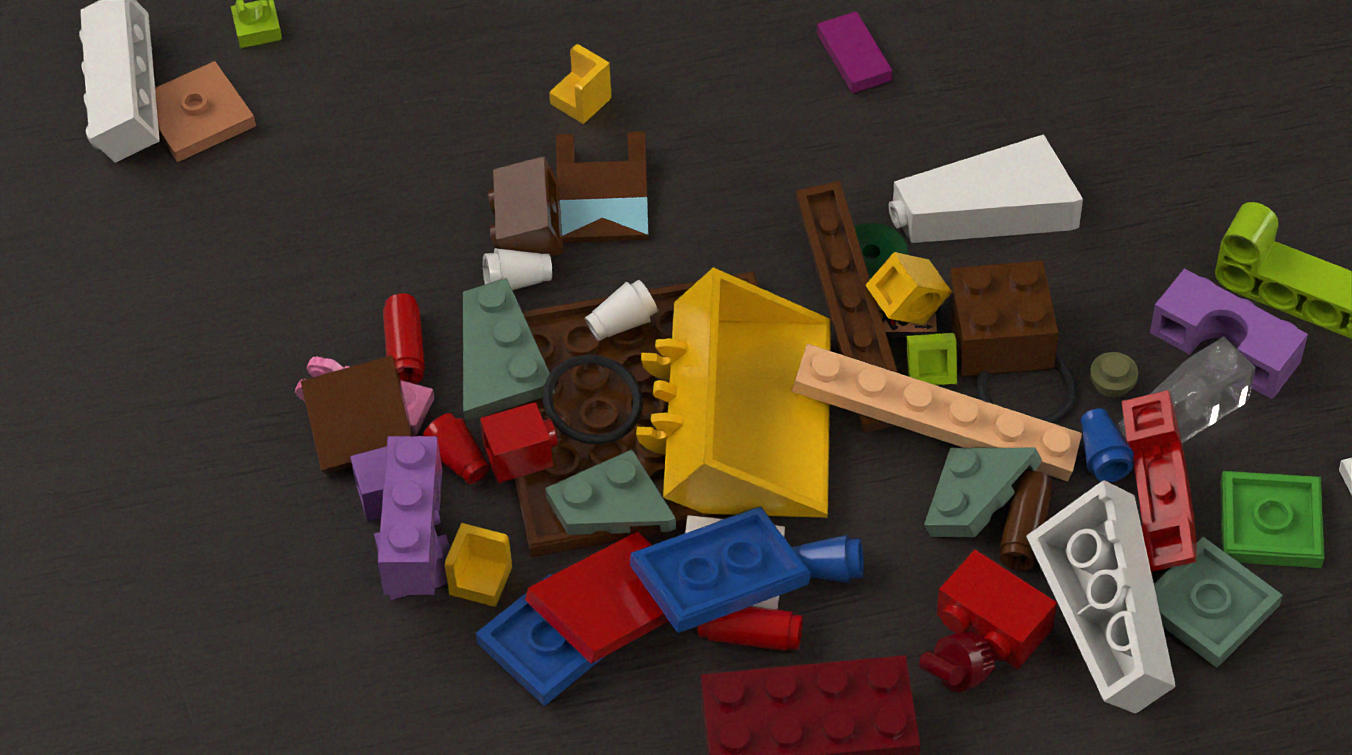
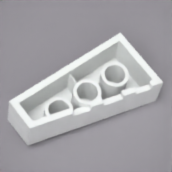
M1103 480L1026 537L1104 702L1136 714L1172 690L1176 685L1135 496Z

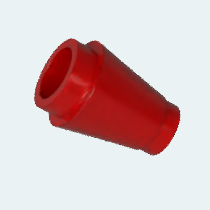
M446 413L435 419L424 431L423 436L438 437L441 462L460 478L464 479L468 485L476 483L489 471L490 465L486 462L464 419H456L452 413Z

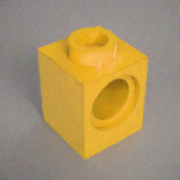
M896 252L888 258L865 285L888 319L924 325L952 293L929 259Z

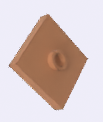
M216 61L155 88L159 136L176 162H180L256 127L254 115Z

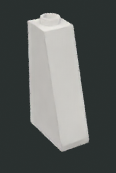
M1043 134L894 181L893 201L889 202V213L895 227H902L910 243L1071 231L1079 228L1083 198Z

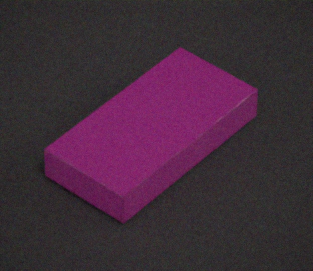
M857 11L817 24V35L851 93L892 81V69Z

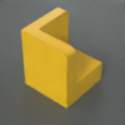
M576 44L570 49L572 72L549 92L551 105L584 124L612 98L610 63Z
M461 523L445 560L449 595L496 607L512 569L509 537L503 533Z

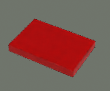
M638 531L528 588L525 601L591 664L669 622L630 566V554L632 552L652 545Z

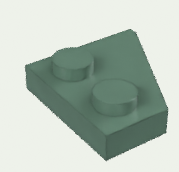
M1036 447L950 448L924 523L931 537H976L988 524L992 514L997 509L1003 507L1015 494L1011 486L1026 468L1035 472L1040 466L1042 459Z
M633 450L545 488L546 500L568 535L593 534L596 531H606L611 534L630 533V526L660 525V532H670L676 529L674 514Z

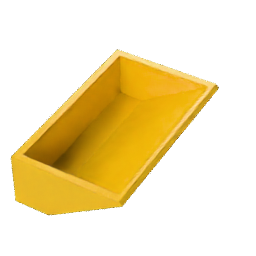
M714 267L674 302L672 339H658L655 345L659 353L666 357H661L657 353H641L643 368L651 375L663 379L654 382L653 395L658 399L668 402V413L651 414V423L657 430L653 427H637L636 430L639 443L646 449L655 453L665 454L663 498L703 514L738 515L761 506L768 516L828 518L830 404L792 392L807 344L831 351L830 318Z

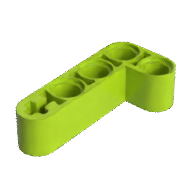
M1247 202L1241 205L1220 244L1215 275L1219 283L1234 293L1352 339V271L1276 242L1278 218L1270 208L1256 202Z

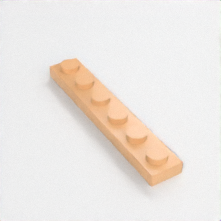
M810 344L806 345L792 392L963 448L1036 447L1042 461L1035 471L1067 482L1073 472L1082 436L1080 432Z

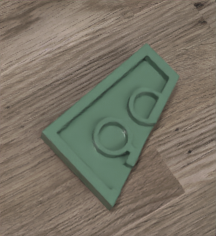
M505 278L464 291L463 412L465 422L543 398V388L550 373L508 279Z

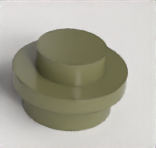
M1108 352L1099 355L1093 361L1090 369V378L1097 391L1102 395L1113 398L1121 397L1135 386L1138 379V367L1129 356L1118 352Z

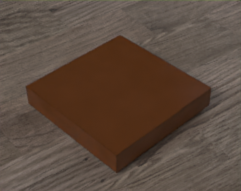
M392 355L300 381L320 468L324 474L352 467L350 456L387 447L388 437L414 436L396 360Z

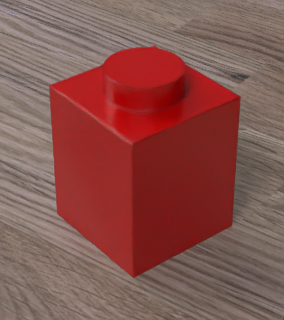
M536 402L480 418L483 445L497 483L553 467L551 448L558 446L556 431L550 418L542 419Z

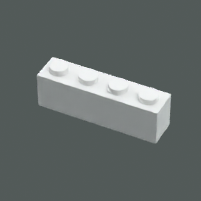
M99 0L80 10L82 29L79 32V36L83 44L84 57L81 66L85 75L86 93L84 94V102L88 115L86 134L91 145L97 150H102L115 163L160 141L149 14L136 0Z

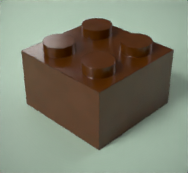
M1044 261L950 268L949 288L952 293L948 297V309L952 331L956 337L957 358L961 376L979 375L982 371L994 374L1054 369L1059 333Z

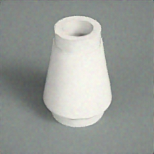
M495 248L494 253L483 255L484 284L507 278L513 291L544 281H551L552 262L550 255Z
M637 280L632 284L625 282L594 309L591 314L586 316L585 320L596 339L601 341L606 337H611L650 322V316L657 313L658 309L645 285L640 280Z

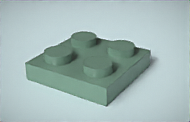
M1202 537L1196 543V562L1171 567L1154 584L1163 628L1218 668L1280 606L1283 595L1205 537Z

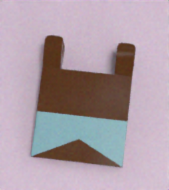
M631 131L627 133L628 161L575 163L574 135H556L557 181L559 182L563 243L649 240L646 137L644 131Z

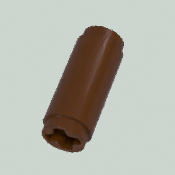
M1032 470L1024 471L1014 484L1013 490L1015 494L1011 497L999 549L1002 564L1017 571L1030 570L1037 561L1026 536L1047 521L1053 494L1051 478L1042 472H1034Z

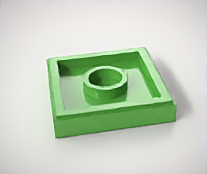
M1222 471L1220 480L1222 551L1239 563L1322 568L1324 562L1321 477Z

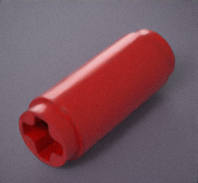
M404 293L395 294L385 301L383 309L386 357L392 355L395 358L401 381L418 384L423 379L425 371L420 307L412 295Z
M750 606L699 625L698 637L708 638V641L787 652L789 649L799 650L803 615L793 614L792 611Z

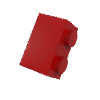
M974 549L940 587L937 616L941 618L946 627L955 633L973 632L987 639L988 644L986 645L991 648L992 658L998 661L1005 660L1019 669L1053 630L1057 602Z

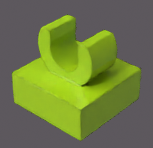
M236 0V5L231 6L240 48L282 40L274 0H259L244 3L243 0Z
M954 333L907 336L908 377L933 385L957 384V347Z

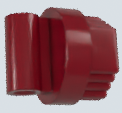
M973 632L955 633L938 640L934 653L931 651L923 653L919 660V667L939 678L948 689L954 692H963L976 687L980 682L986 680V677L995 668V659L991 658L993 653L990 652V646L986 645L988 644L987 639Z

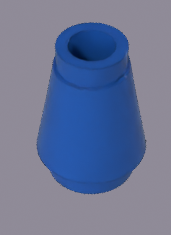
M1093 409L1086 412L1081 417L1080 422L1088 471L1095 475L1099 481L1114 482L1126 477L1133 468L1132 460L1134 453L1105 409Z
M846 534L792 547L811 572L810 578L849 584L854 578H863L864 554L860 538L850 539L849 535Z

